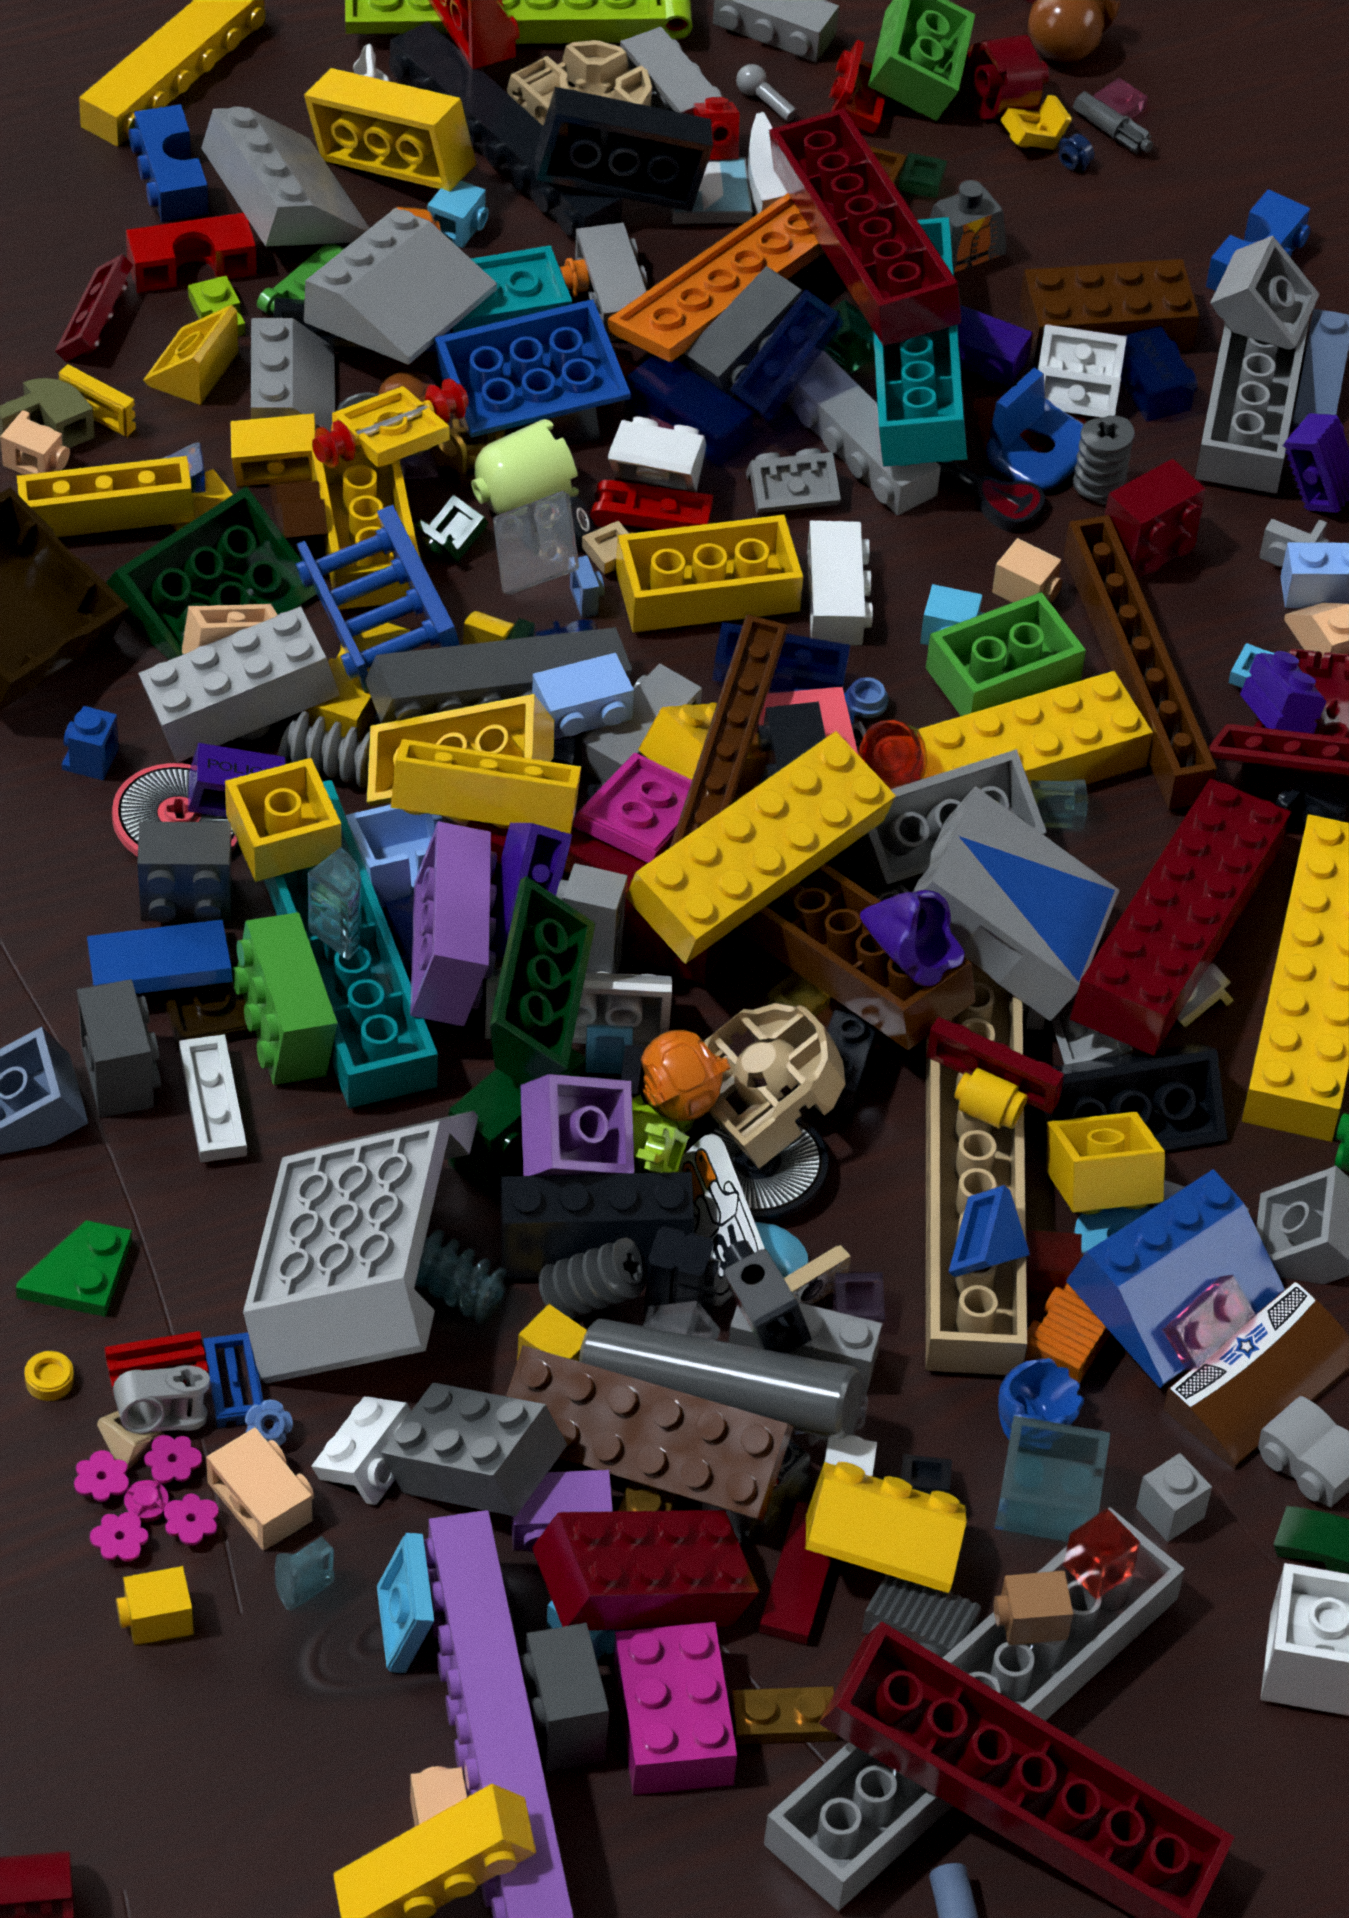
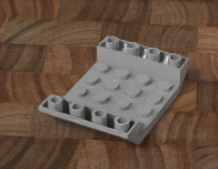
M474 1111L323 1145L282 1157L243 1311L259 1378L265 1384L426 1351L435 1310L419 1295L414 1287L443 1160L470 1154L478 1115Z

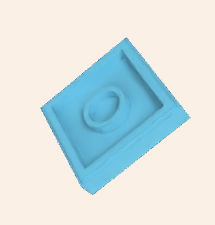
M406 1533L403 1536L377 1585L386 1667L389 1672L406 1673L434 1622L423 1534Z

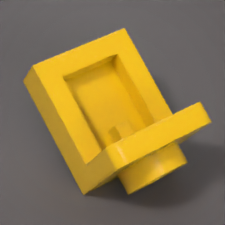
M1048 95L1038 112L1008 107L1000 120L1009 131L1011 140L1023 148L1037 147L1054 150L1071 123L1072 118L1056 96Z

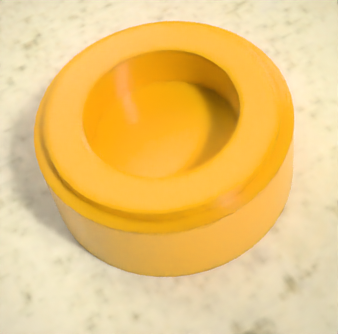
M56 1351L38 1353L25 1366L26 1388L37 1399L43 1401L58 1400L67 1395L73 1387V1365L62 1353Z

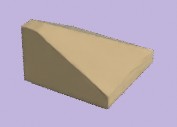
M118 1411L100 1418L97 1423L114 1460H124L127 1464V1470L152 1449V1442L156 1437L165 1434L162 1431L144 1434L129 1432L122 1425Z

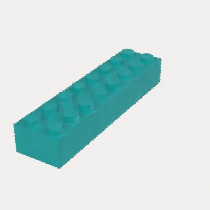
M949 217L917 220L954 276ZM958 324L941 331L930 332L906 339L901 343H893L886 346L881 344L874 332L878 424L883 467L967 459Z
M332 780L323 781V784L341 822L342 858L264 879V883L277 916L299 912L338 1023L330 1061L348 1109L436 1088L438 1053L425 1019L410 1016L411 983ZM347 859L357 868L361 879V917L359 916V920L361 918V929L359 928V920L352 927V925L358 919V916L356 914L352 916L354 912L348 906V904H350L356 910L358 905L355 901L353 904L352 902L354 900L353 897L355 898L357 896V893L353 890V888L345 879H347L357 889V891H359L358 885L360 886V881L358 878V874L349 864ZM359 928L358 935L353 940H351L352 937L357 933ZM359 940L358 947L353 952H351L353 948L357 945Z

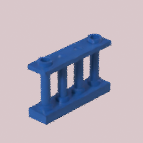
M393 505L377 511L382 528L375 531V536L314 560L305 541L297 544L302 561L295 565L305 588L313 585L345 651V654L340 656L345 671L350 680L358 678L365 693L369 692L365 681L368 674L367 668L371 667L376 655L406 652L427 643L430 646L438 644L440 648L460 645L455 626ZM383 551L385 555L393 553L395 559L390 561L391 566L329 591L322 577ZM395 582H399L400 585L408 583L410 590L406 591L407 596L347 621L343 620L337 607ZM414 612L415 615L423 613L426 620L421 622L422 627L362 652H359L352 638Z

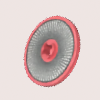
M166 763L145 768L129 777L118 789L112 806L113 827L121 843L135 856L138 857L139 821L229 822L227 817L188 811L190 764ZM176 813L182 814L183 819L176 818ZM231 828V846L233 852L239 844Z

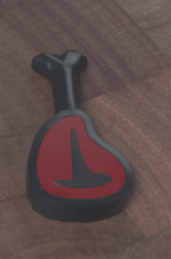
M955 460L951 462H937L941 466L939 477H949L972 490L981 513L992 524L1003 531L1013 534L1024 532L1041 517L1045 506V494L1038 485L1028 481H1001L992 476H980L958 464Z

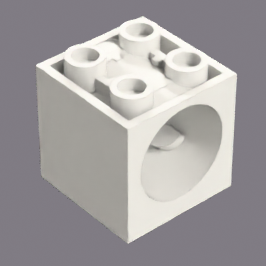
M1284 1563L1270 1614L1260 1700L1349 1716V1574Z

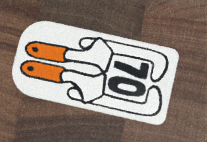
M709 1134L699 1139L682 1156L678 1170L680 1172H692L693 1234L712 1238L714 1243L713 1258L721 1260L715 1284L718 1287L715 1306H721L732 1296L723 1271L729 1267L723 1257L724 1251L733 1243L742 1240L749 1242L754 1253L765 1248L726 1146L720 1137Z

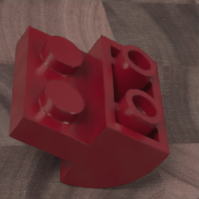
M59 1851L0 1857V1918H74L71 1852Z

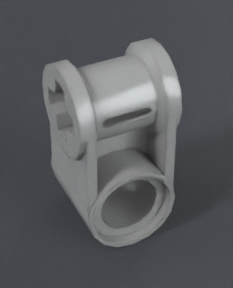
M190 1365L168 1369L131 1370L125 1372L117 1378L113 1386V1394L122 1425L127 1431L134 1434L199 1429L207 1422L208 1410L203 1403L204 1393L209 1389L210 1376L202 1368ZM183 1380H187L186 1386L183 1383ZM187 1409L191 1413V1416H187Z

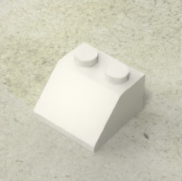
M634 417L633 422L621 421L608 456L615 478L669 489L697 492L707 446L704 436L698 435L699 430L685 425H675L674 430L657 427L658 423L656 421L643 417Z

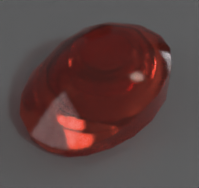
M885 720L872 725L864 734L859 748V756L889 789L922 780L925 775L928 762L925 742L918 729L908 722Z

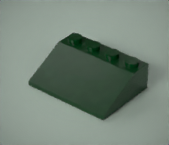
M247 486L117 569L106 582L129 606L124 616L125 621L169 660L183 655L182 645L188 606L271 604L276 613L280 614L299 607L317 595L313 585L304 587L295 565L301 562V559Z

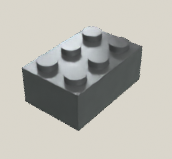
M432 1383L380 1453L400 1489L405 1494L516 1517L566 1448L567 1443L546 1404Z

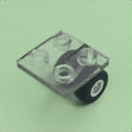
M560 491L493 518L502 591L512 595L579 569L577 549L582 547V536L595 531L590 511L581 499L570 497L566 492Z

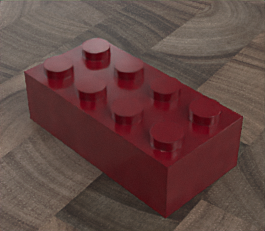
M726 1510L558 1512L532 1547L562 1627L587 1623L588 1630H624L715 1622L716 1627H732L759 1593Z

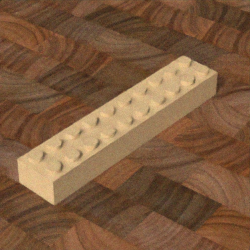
M972 963L975 1003L952 1018L950 1022L961 1024L970 1031L994 1042L1003 1043L1023 1055L1022 1001L997 984L986 972ZM929 1036L926 1037V1055H927V1048H928ZM926 1057V1371L1006 1375L1014 1367L1024 1362L1026 1353V1256L955 1278L949 1273V1268L969 1196L1005 1185L1011 1191L1026 1240L1024 1109L1013 1129L1004 1125L999 1129L959 1111L960 1101L954 1098V1094L964 1074Z

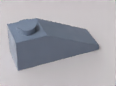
M1313 309L1292 429H1296L1309 413L1336 415L1349 348L1348 314Z

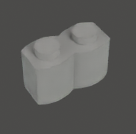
M1299 1396L1261 1430L1258 1449L1262 1459L1271 1469L1282 1471L1294 1477L1300 1491L1307 1498L1332 1507L1349 1492V1431L1336 1425L1329 1415L1315 1403Z

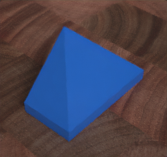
M1005 1185L968 1197L949 1268V1273L954 1278L1030 1255L1011 1191Z

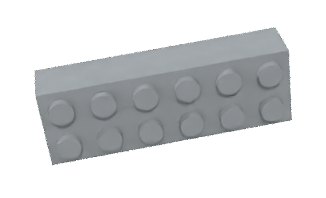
M1309 319L1296 347L1290 350L1234 333L1225 322L1195 479L1277 494L1286 448L1282 445L1288 439Z

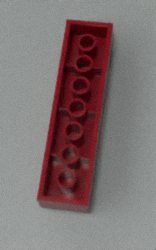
M845 108L770 129L769 137L773 170L881 344L886 346L893 343H901L906 339L941 331L947 327L960 324L961 312L958 282Z
M1210 778L1081 978L1070 1020L1154 1056L1279 853L1291 811L1276 806L1270 801L1259 799L1235 789L1229 784Z
M882 1621L862 1640L818 1723L1136 1918H1197L1235 1836Z

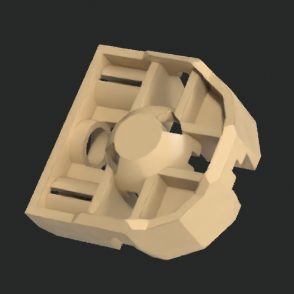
M598 40L573 42L567 45L563 60L558 65L546 56L511 74L507 93L542 125H544L555 86L651 106L652 85L648 70L642 65L630 70L626 51L619 46ZM571 81L575 85V87L572 88L568 84V82Z
M774 1003L754 1010L743 1009L704 1042L712 1053L721 1058H727L731 1069L722 1073L723 1081L719 1098L708 1113L758 1169L802 1134L795 1123V1120L801 1116L799 1109L802 1106L806 1105L810 1109L815 1105L823 1115H826L834 1108L845 1086L843 1060L835 1042L816 1017L801 1005L793 1007ZM748 1031L755 1042L747 1046L737 1057L728 1047L734 1042L731 1036L736 1032L741 1036ZM753 1078H765L767 1085L755 1088L756 1083ZM796 1084L798 1085L783 1100L778 1101V1099L784 1096L780 1091L784 1086L787 1085L792 1090ZM735 1090L738 1091L742 1101L748 1108L741 1115H738L726 1101V1098Z

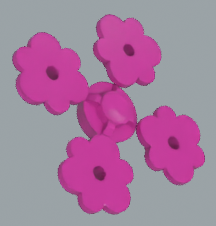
M168 1435L156 1437L152 1442V1451L146 1453L144 1457L146 1466L152 1468V1477L155 1481L142 1480L130 1487L129 1480L125 1475L127 1472L126 1462L121 1459L114 1460L113 1455L108 1451H96L91 1455L90 1461L82 1460L76 1465L78 1476L74 1481V1488L78 1494L82 1496L93 1495L96 1501L104 1502L109 1499L110 1494L121 1495L125 1493L124 1503L128 1512L122 1513L119 1517L114 1514H106L101 1519V1525L95 1527L90 1533V1542L95 1548L101 1549L103 1559L110 1561L118 1557L128 1562L137 1559L141 1553L140 1545L145 1544L148 1540V1532L146 1529L141 1528V1522H153L163 1514L167 1520L165 1525L166 1533L170 1536H179L180 1541L185 1545H196L202 1541L203 1535L210 1536L216 1532L217 1523L215 1519L218 1517L219 1509L214 1501L209 1499L200 1501L199 1496L191 1493L185 1495L182 1501L173 1500L168 1502V1492L160 1484L169 1483L174 1478L179 1482L187 1481L191 1477V1470L197 1469L201 1465L202 1454L198 1449L191 1447V1441L188 1437L179 1436L175 1440Z

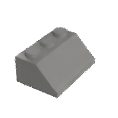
M251 318V419L314 413L316 427H324L331 432L332 413L335 412L334 347L293 318Z

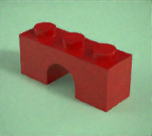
M244 213L126 230L127 259L133 264L131 274L137 293L177 287L176 269L180 265L191 261L203 262L213 269L216 278L226 275L228 279L257 275L256 244L249 221Z

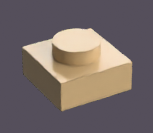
M619 521L582 536V549L604 575L616 570L617 535L629 534Z

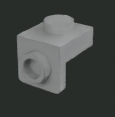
M1271 519L1264 532L1259 558L1283 567L1288 542L1329 543L1330 540L1324 538L1327 522L1319 519L1313 531L1309 534Z

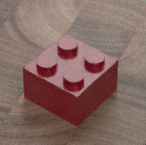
M1173 458L1108 493L1105 516L1110 515L1136 579L1146 573H1154L1161 565L1177 556L1188 554L1197 542L1206 488Z

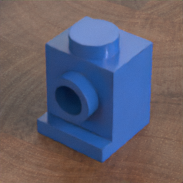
M86 706L82 707L81 711L75 715L74 722H69L64 734V746L68 747L69 750L62 762V770L104 781L119 749L117 714Z

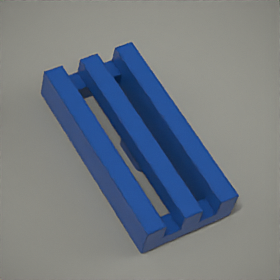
M247 1332L203 1338L217 1428L227 1427V1421L236 1420V1425L246 1424L245 1416L247 1411L253 1405H261L263 1402L258 1369L249 1334ZM243 1345L252 1398L251 1405H243L234 1346ZM218 1348H223L233 1402V1407L225 1408L215 1351Z

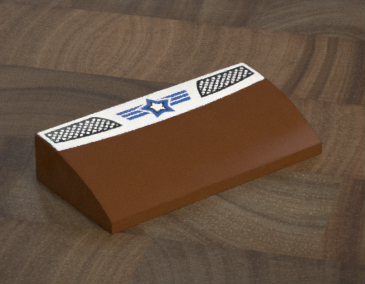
M1294 1281L1169 1387L1163 1410L1235 1470L1258 1450L1261 1430L1295 1399L1302 1396L1314 1402L1349 1371V1335L1321 1303L1299 1283Z

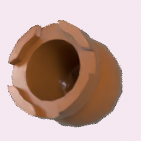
M1037 0L1032 5L1027 27L1031 41L1046 59L1060 63L1079 62L1099 45L1102 32L1112 25L1118 15L1120 0Z

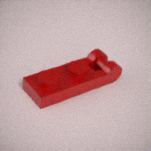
M602 480L596 487L595 499L597 502L592 506L590 517L593 519L594 524L599 527H605L616 521H619L622 525L656 530L709 524L713 495L615 480Z

